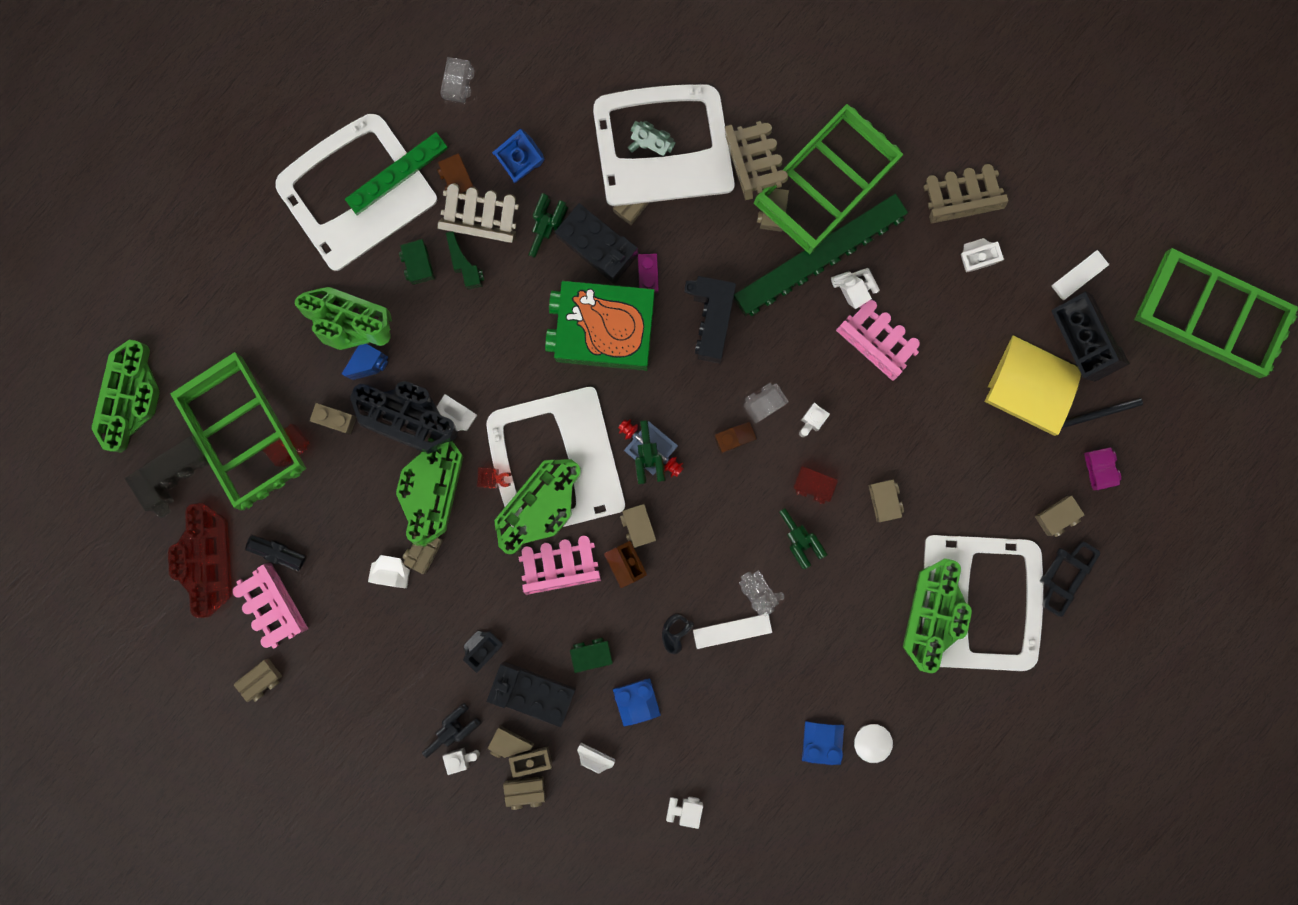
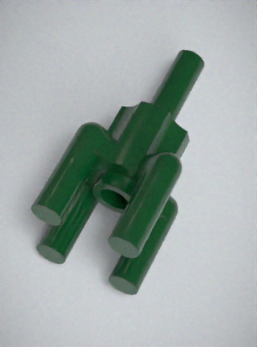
M541 193L532 215L536 222L532 233L536 234V237L528 255L533 258L536 257L543 238L549 239L552 231H556L562 224L568 209L565 206L566 203L559 200L554 214L547 213L546 211L551 200L548 199V195Z
M648 420L640 421L643 444L637 445L639 457L635 459L638 484L647 483L645 468L647 467L656 468L657 482L666 481L663 457L658 454L657 443L650 442Z
M786 508L779 512L791 530L787 534L792 543L790 550L802 569L811 566L803 552L811 547L818 559L828 555L814 533L808 534L803 525L797 527Z

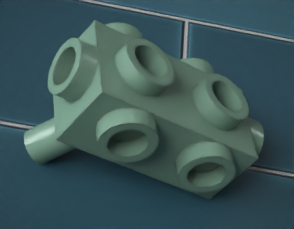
M635 121L630 130L633 132L631 139L634 142L628 146V149L633 153L639 147L643 149L649 148L665 156L667 152H672L676 142L673 141L674 139L670 137L671 135L668 132L655 129L651 123Z

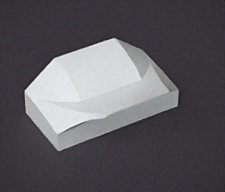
M984 238L964 244V250L961 253L966 272L985 268L1004 260L999 243H991Z
M445 394L437 406L440 415L451 419L458 431H468L477 417V414Z
M380 555L376 562L371 564L368 582L407 588L410 569L404 566L401 558Z
M580 743L577 749L581 765L598 774L612 768L615 763L614 758L583 743Z

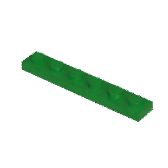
M435 132L346 197L345 201L354 213L359 215L445 152L448 147L437 132Z

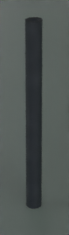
M1139 398L1065 420L1062 428L1142 406L1143 401Z

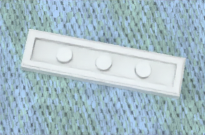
M763 614L694 629L693 633L696 647L700 649L772 633L769 615Z

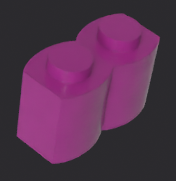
M1111 447L1084 453L1093 490L1120 485L1121 473L1115 466L1117 456Z

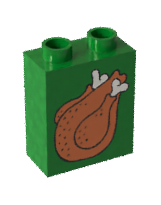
M562 281L561 291H551L549 314H558L557 329H547L545 351L555 352L554 358L559 363L647 371L655 296L654 289Z

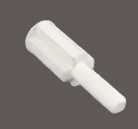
M869 268L854 273L848 271L831 277L832 285L835 288L844 283V280L848 277L863 276V273L868 271Z

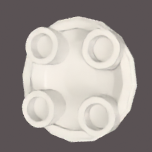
M869 724L862 726L857 732L854 739V747L856 753L863 760L869 763H878L890 755L893 748V740L890 733L884 727L878 724Z

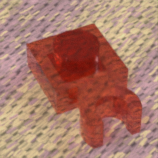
M479 467L477 487L498 488V483L502 487L511 486V483L504 481V477L511 476V473L504 472L499 474V469Z

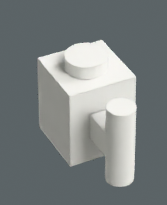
M870 270L863 273L866 279L864 281L857 276H851L839 285L848 304L855 309L872 299L868 292L869 289H871L873 294L880 291Z
M812 404L801 419L805 425L800 430L799 435L805 437L811 429L818 431L830 414L817 404Z
M460 748L445 753L442 757L447 774L450 775L467 770L469 762L476 761L480 756V752L474 750L466 754L465 748Z
M670 797L666 821L674 822V817L677 815L680 816L679 825L699 829L703 802H699V798L688 797V799H683L682 807L677 806L678 799Z

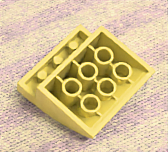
M1013 335L988 385L991 389L984 402L1056 436L1059 435L1071 408L1079 385L1081 372L1077 366Z

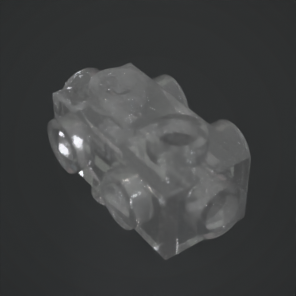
M759 570L753 574L749 571L740 577L742 579L739 582L741 590L747 595L752 603L753 610L757 611L759 615L764 614L766 617L775 611L773 607L779 604L778 600L784 599L782 592L773 593Z

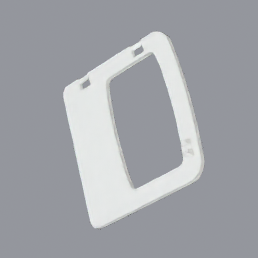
M710 85L650 87L603 95L595 101L593 115L606 200L609 205L621 206L727 194L733 191L735 183L729 147L725 138V123L719 92ZM702 101L705 103L712 141L710 149L655 158L624 159L616 156L609 116L611 111L662 102ZM606 120L607 129L601 130L600 121ZM608 176L615 177L616 185L609 186Z
M367 114L330 135L290 164L276 179L277 192L327 265L334 271L341 270L437 203L436 194L420 171H417L359 215H356L350 209L323 225L317 223L294 189V184L331 154L369 132L376 134L394 162L407 154L386 122L376 114ZM293 195L299 202L294 207L288 199ZM324 243H327L332 250L327 254L321 247Z
M585 387L499 409L492 412L488 417L486 426L496 479L505 507L517 492L508 461L503 428L511 422L552 413L559 426L568 459H572L581 468V475L574 483L576 506L571 509V518L563 527L620 513L625 509V501L597 392L593 387ZM576 467L571 468V472L573 475L577 474V472L575 471ZM605 505L606 511L595 514L594 507ZM522 507L515 513L517 517L523 511ZM566 511L559 512L560 514L557 518L553 515L550 519L555 521L551 525L546 526L548 528L546 531L554 530L553 526L556 523L560 527L563 522L558 520L562 516H567ZM519 527V534L526 535L528 533L526 532L527 527Z
M928 536L925 540L924 569L943 558L958 562L961 566L958 586L966 604H968L971 563L975 553L1022 555L1025 558L1026 620L1021 653L1018 655L973 653L969 649L967 632L963 639H958L943 652L940 667L1026 671L1033 668L1038 661L1043 615V584L1040 582L1043 576L1042 552L1039 546L1033 541L1022 539ZM946 541H957L956 548L946 547ZM1006 544H1016V551L1005 550ZM947 566V570L954 572L953 567ZM936 568L930 571L931 578L928 581H933ZM946 576L943 577V579H948V580H952V581H953V578H951V577H946ZM943 585L942 589H945L946 592V590H950V587ZM925 590L927 591V596L925 600V605L922 607L931 609L927 606L930 597V592L932 591ZM961 608L958 609L957 612L960 614H964L965 610ZM922 617V628H923V624H924V619H928V618ZM954 618V621L964 622V620ZM957 627L953 628V631L960 633L961 629ZM935 641L933 643L930 642V646L937 647L938 643H935ZM927 651V654H928V655H932V656H935V657H936L937 654L930 653V652ZM931 660L929 662L926 661V665L933 666V662Z

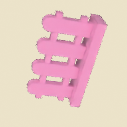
M869 300L860 306L861 309L854 317L849 315L836 331L894 381L903 372L902 370L906 368L905 362L912 354L916 356L919 353L917 348L920 342L916 338L906 341L902 337L905 334V328L898 325L893 329L888 325L891 321L890 314L882 313L878 316L874 312L877 308L876 302ZM870 316L875 322L866 330L862 324ZM885 329L889 335L880 342L876 337ZM899 342L903 345V348L894 355L890 350Z
M581 536L578 540L579 545L571 547V543L567 539L560 542V549L553 550L549 543H544L540 548L541 553L534 554L531 547H524L522 549V556L519 557V562L524 564L525 575L522 576V581H526L527 584L522 586L525 595L601 581L599 570L595 571V568L598 567V562L593 561L591 549L595 548L594 543H590L587 536ZM580 551L582 565L575 566L573 552ZM561 554L563 568L556 569L554 556ZM542 558L544 572L537 573L535 559ZM583 570L584 573L576 575V571ZM564 574L565 577L557 578V575ZM545 577V581H538V578Z
M267 563L258 567V570L253 571L254 576L246 581L238 580L236 582L237 586L233 589V595L235 597H245L247 602L243 604L242 611L245 614L254 613L256 617L251 623L252 629L255 631L263 629L266 636L262 637L261 645L265 648L272 646L274 649L279 646L277 642L287 636L291 639L295 635L308 630V627L272 563ZM260 586L263 593L252 598L249 592ZM269 603L272 610L262 615L259 609ZM279 620L282 626L271 632L268 625Z

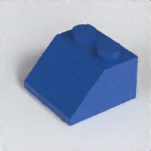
M368 344L358 345L342 375L351 380H356L378 374L380 370L383 371L386 368L388 356Z

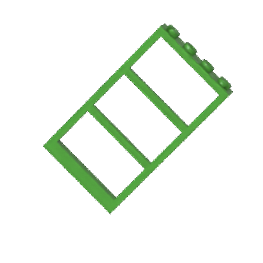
M846 104L783 169L790 178L836 218L816 240L768 198L777 188L776 185L764 188L758 194L753 204L804 250L811 254L899 162L903 153L896 145L891 144L883 133L873 128L868 120L863 119L855 108ZM843 119L890 160L888 165L869 184L821 142ZM815 148L819 149L863 189L842 213L794 171Z
M1171 248L1165 252L1134 320L1255 377L1262 378L1270 375L1269 371L1272 372L1274 368L1272 364L1281 353L1282 348L1280 347L1282 342L1287 339L1290 333L1288 329L1297 318L1296 312L1298 307ZM1177 262L1210 276L1185 331L1153 317ZM1216 280L1249 294L1224 350L1191 335ZM1256 298L1285 311L1260 366L1231 353Z
M232 353L170 393L234 508L241 511L245 510L246 507L249 509L253 506L254 502L266 498L271 491L282 488L286 484L285 482L291 478L299 477L300 473L307 469L244 359L237 353ZM241 370L256 398L203 431L188 403ZM261 404L276 432L223 466L207 438ZM278 439H281L294 464L248 494L240 497L227 472Z

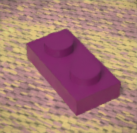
M638 254L639 288L654 289V293H659L657 254Z

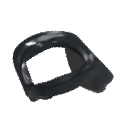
M672 615L663 626V645L667 652L671 654H678L682 650L680 638L686 635L694 626L692 621H688L682 615ZM678 619L682 620L686 624L684 629L678 634H671L669 629L672 624Z

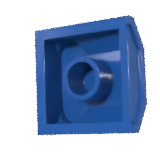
M519 129L492 152L514 183L518 182L534 168L540 167L545 160L540 149L523 129Z
M650 678L613 689L623 726L637 724L661 716Z
M805 721L802 761L841 765L844 725Z

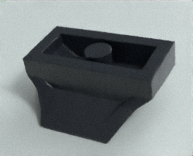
M477 631L464 645L465 656L463 661L478 673L504 644L490 631Z

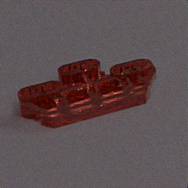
M206 503L191 504L185 511V532L177 544H173L168 549L169 575L172 579L178 580L188 591L191 614L196 618L211 617L221 605H225L232 597L228 520L221 514L213 511ZM199 510V514L194 515V511ZM212 516L216 518V520H215V526H216V528H209V527H213ZM195 530L201 531L200 533L195 534ZM212 537H217V555H210L214 554V539H210ZM182 550V554H177V551ZM184 560V563H177V562H176V561ZM212 564H219V565H218V580H219L218 582H212V581H216V577H215V565H212ZM183 569V573L178 574V570ZM203 587L204 590L201 592L198 591V588ZM214 591H220V592H219V599H220V601H219L218 603H217L216 592H214ZM204 597H205V600H200V601H198V599H197V598H204ZM199 607H204V611H199Z

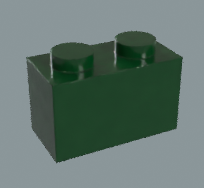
M423 239L400 245L402 251H399L401 262H405L406 265L404 270L406 280H410L413 285L434 280L435 277L426 243Z
M603 638L594 639L592 644L585 645L584 642L573 645L574 648L570 649L575 673L613 664L608 640L604 641Z

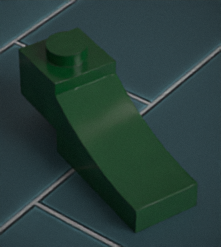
M453 231L446 233L454 271L456 273L462 272L467 290L483 287L481 282L485 281L483 271L479 270L477 265L472 266L464 257L455 233Z

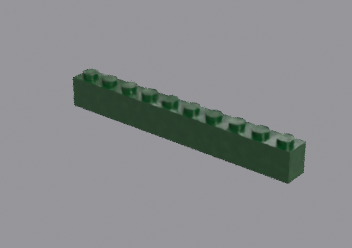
M896 194L892 195L827 236L811 254L806 250L734 294L735 302L745 317L749 314L751 317L761 311L759 308L763 305L770 306L777 301L776 297L779 295L786 296L793 291L792 287L795 285L802 286L809 281L808 277L811 275L818 276L825 271L824 267L827 265L834 266L841 261L840 257L843 255L850 256L857 251L856 247L859 245L865 246L873 241L872 237L875 235L881 236L889 231V226L893 224L897 226L904 222V217L908 213L898 196Z

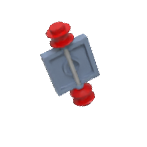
M625 419L618 427L620 429L618 434H626L625 439L633 438L624 451L635 460L636 457H639L637 445L643 444L642 432H637L638 424L633 426L630 424L631 419L629 421ZM648 421L650 442L657 443L658 454L663 457L664 471L669 470L671 477L673 475L677 477L684 469L682 467L683 463L678 464L676 462L677 457H673L670 460L668 457L678 445ZM655 467L645 468L652 475L656 473Z

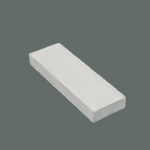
M1097 250L1051 286L1060 298L1065 300L1109 266V264Z

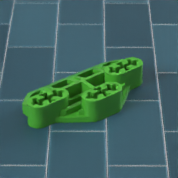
M331 287L304 292L295 299V306L304 317L312 320V331L325 345L342 350L370 342L381 346L390 340L391 335L389 331L391 329L389 321H392L391 314L383 306ZM321 293L324 296L322 299L315 297ZM334 301H338L339 306L333 305L332 303ZM354 308L359 309L358 312H359L360 314L355 313V312H352L353 309H354Z
M128 340L108 356L91 428L103 450L112 452L125 451L130 436L155 414L159 389L147 363L150 354L149 347L141 342ZM126 348L125 355L123 357V355L120 354L121 351ZM132 367H136L135 371H131ZM116 372L121 373L120 380H119V385H118V389H117V390H116V387H117V383H118V379H119V374H117ZM112 399H115L111 416H109L113 404ZM142 400H149V403L142 402ZM142 408H145L146 411H145V412H141V409H142ZM106 432L105 439L103 440L101 434ZM115 432H117V433H122V434H121V436L115 435Z
M429 437V439H428V441H430V442H434V441H435V440L430 439V437ZM453 441L436 446L440 454L437 451L429 454L421 452L401 471L396 495L408 520L407 539L413 545L425 547L447 530L463 461V455ZM449 446H451L454 450L451 451L449 457L450 459H453L452 462L446 461ZM443 471H446L443 484L447 485V487L439 486ZM437 497H440L437 511H441L440 513L433 512ZM422 513H423L425 516H424V517H421L420 520H419V519H418V516H422ZM434 523L433 528L436 530V533L427 538L430 525ZM419 532L420 536H416V538H414L413 535H417Z
M572 459L544 460L494 520L500 549L506 554H514L525 543L558 534L572 515V486L581 475V468ZM552 464H561L552 475L548 473L554 468ZM576 467L575 471L577 472V474H572L568 478L572 480V482L569 484L568 481H565V483L563 484V486L565 487L564 490L559 489L557 491V485L555 484L557 482L561 483L564 480V478L560 476L563 473L565 476H567L569 474L568 468ZM542 479L546 484L534 496L532 493L542 482L540 480ZM525 500L529 505L517 517L515 513L525 503L523 501ZM566 508V512H565V513L567 514V516H566V517H563V516H562V517L558 520V521H560V522H563V523L560 525V527H559V524L556 523V524L553 526V529H554L555 531H554V532H551V531H550V532L547 533L546 530H547L548 528L546 527V525H547V524L551 525V524L555 521V520H551L550 518H551L553 515H554L555 518H557V517L559 516V514H560V513L558 512V510H559V509L564 510V509ZM506 521H508L512 526H509L502 535L501 528H504L507 524ZM526 526V532L528 533L526 535L522 534L519 537V539H523V541L520 543L519 540H516V542L513 544L515 549L508 550V544L506 543L512 542L515 539V537L510 536L513 533L515 536H518V534L520 533L519 527Z
M943 558L932 566L921 570L918 575L903 648L917 668L923 672H937L941 664L943 652L958 639H963L968 632L972 610L966 604L958 586L961 566L954 560ZM947 566L953 567L954 572L947 570ZM936 568L933 581H928L931 578L930 571ZM944 576H946V577H951V578H953V581H952V580H948V579H943V577H944ZM943 585L949 586L950 590L945 592V589H942ZM925 590L932 591L930 592V597L927 606L931 609L922 607L925 605V600L927 596V591ZM962 608L965 610V613L960 614L957 610ZM921 617L928 618L924 619V624L921 633L925 635L916 634V632H919ZM954 618L964 620V622L954 621ZM958 627L959 629H961L960 633L954 632L953 628ZM935 641V643H938L937 647L930 646V642L933 643ZM920 644L917 656L915 657L912 652L915 650V645ZM927 651L930 652V653L937 654L936 657H935V656H932V655H928V654H927ZM931 660V662H933V666H929L928 668V666L926 665V661L929 662Z

